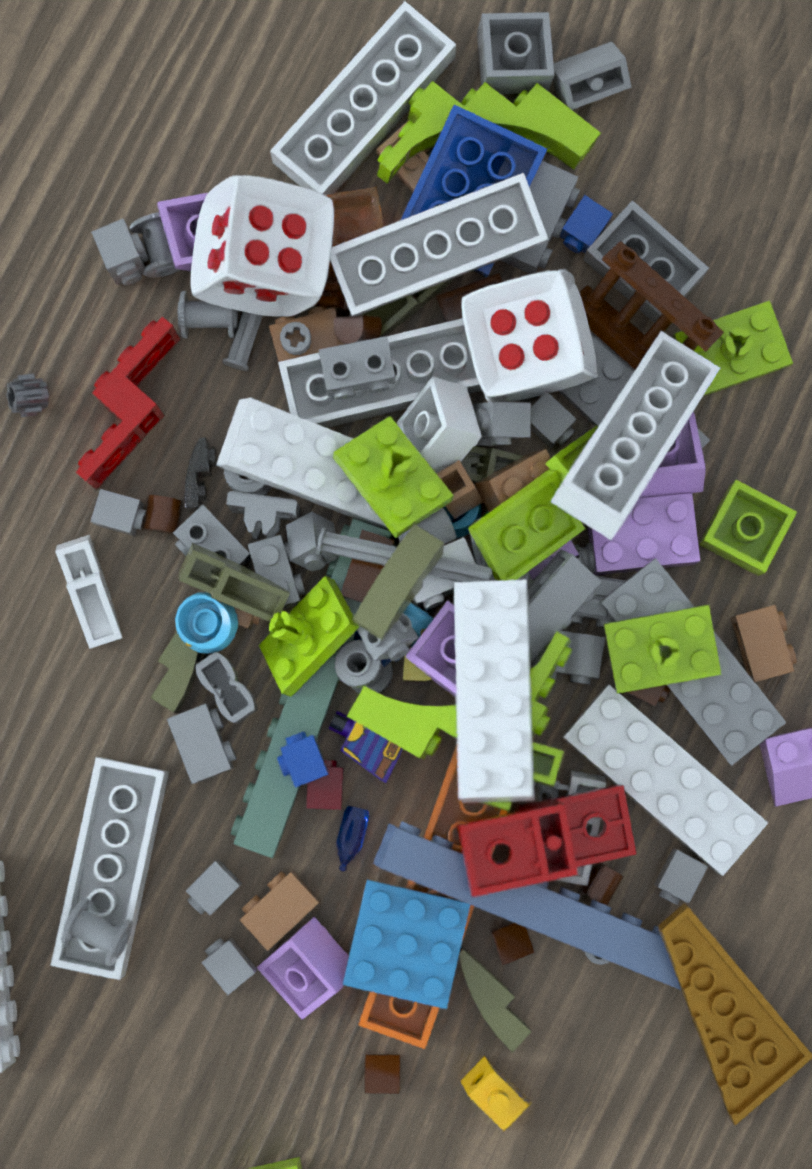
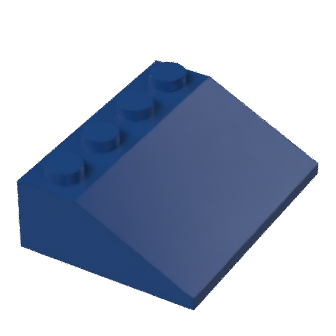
M454 104L401 220L521 173H524L530 187L547 148ZM494 263L473 271L488 277Z

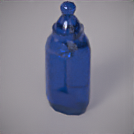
M348 805L343 813L336 839L337 855L341 863L339 870L342 872L347 870V864L355 858V855L362 848L369 822L368 810Z

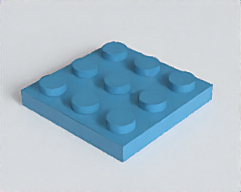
M367 879L343 985L447 1009L470 904Z

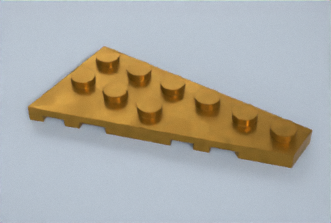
M683 903L658 925V929L728 1115L736 1126L812 1059V1054L691 909Z

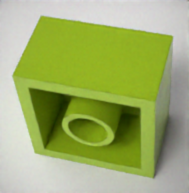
M734 480L728 486L698 545L760 576L766 573L797 511L738 480Z

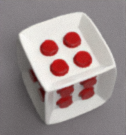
M231 176L223 180L208 192L200 210L191 267L192 295L213 305L272 317L294 316L314 306L321 297L328 275L334 226L332 199L314 190L263 177Z
M561 269L558 271L535 273L479 289L461 298L463 321L473 364L487 401L505 402L528 399L543 395L546 391L552 393L577 386L598 377L596 355L586 312L575 284L574 276L569 271Z

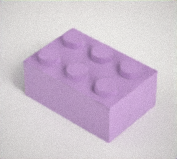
M692 493L638 498L612 540L588 526L589 542L592 543L594 552V575L639 571L654 558L658 560L663 568L690 566L700 562Z

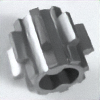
M34 374L18 375L17 379L7 383L6 398L12 413L20 412L21 417L37 416L38 412H42L43 409L48 407L49 393L43 378L35 379Z

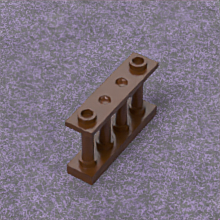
M622 241L617 243L601 259L610 269L593 290L589 285H586L579 292L590 330L635 370L661 331L665 332L672 323L688 336L682 344L693 351L700 346L706 352L724 333L710 317L703 314ZM620 277H622L636 292L621 311L618 312L604 298ZM648 300L662 314L644 335L629 321L644 302Z

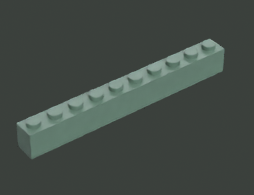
M353 518L350 526L344 524L340 534L359 539L361 531L365 530L389 539L392 538L390 531ZM339 556L338 559L330 562L326 573L327 576L335 580L340 591L342 590L352 558ZM344 597L353 616H355L361 603ZM355 632L345 641V643L342 646H345V644L349 643L350 641H354ZM342 646L292 697L281 694L279 704L284 706L279 719L273 717L267 732V737L272 738L268 751L261 750L255 765V769L260 771L255 784L249 782L243 798V802L248 803L244 816L237 815L231 830V835L236 836L234 845L270 858L275 857L301 787L294 786L290 775L284 777L277 757L282 755L280 748L287 745L285 738L305 731L307 737L315 735L316 740H318L340 680L335 672L334 663L337 653Z

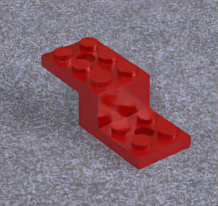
M163 316L158 322L155 320L151 321L142 331L141 336L143 338L135 347L128 346L118 357L117 361L119 364L112 372H104L94 384L96 389L92 394L121 421L118 426L116 424L111 425L101 437L103 440L102 444L95 451L92 449L87 451L78 462L80 467L76 473L95 490L105 482L165 416L158 405L137 387L181 340L173 325Z
M621 784L519 805V812L457 824L472 897L578 875L577 867L637 855L624 785ZM593 817H600L603 821V830L597 836H590L586 831V824ZM500 843L506 844L510 851L508 859L503 863H495L491 858L493 847Z

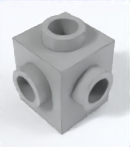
M404 612L383 640L361 626L357 629L365 643L366 650L372 655L374 660L391 659V661H396L404 657L409 652L408 647L418 639L411 620Z

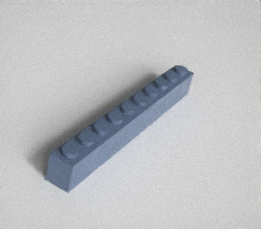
M401 821L399 827L392 824L388 825L373 862L379 868L681 990L658 926L654 925L652 931L641 927L643 922L641 919L624 912L621 918L609 914L611 907L592 900L589 906L579 902L580 894L561 887L559 893L548 889V881L472 897L463 854L451 849L453 842L437 835H433L432 840L419 836L421 829Z

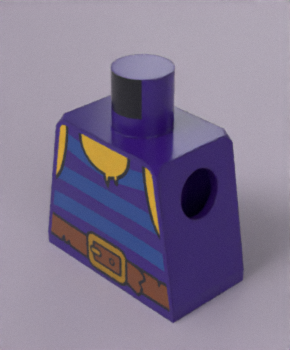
M337 711L328 729L346 738L340 751L375 777L387 783L403 748Z

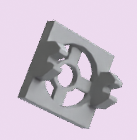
M234 491L228 492L226 505L232 513L244 514L243 520L255 540H258L261 529L263 535H266L267 538L276 536L280 530L281 519L295 521L300 518V506L293 499Z

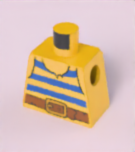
M486 1056L461 1080L467 1095L503 1131L507 1130L532 1104Z

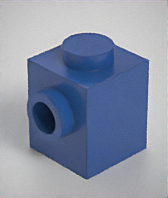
M584 195L562 228L560 238L564 240L563 244L577 254L581 251L586 254L587 249L609 225L613 213Z
M305 731L285 738L287 745L280 748L282 755L278 756L277 760L284 777L290 775L295 787L329 775L315 735L307 737Z

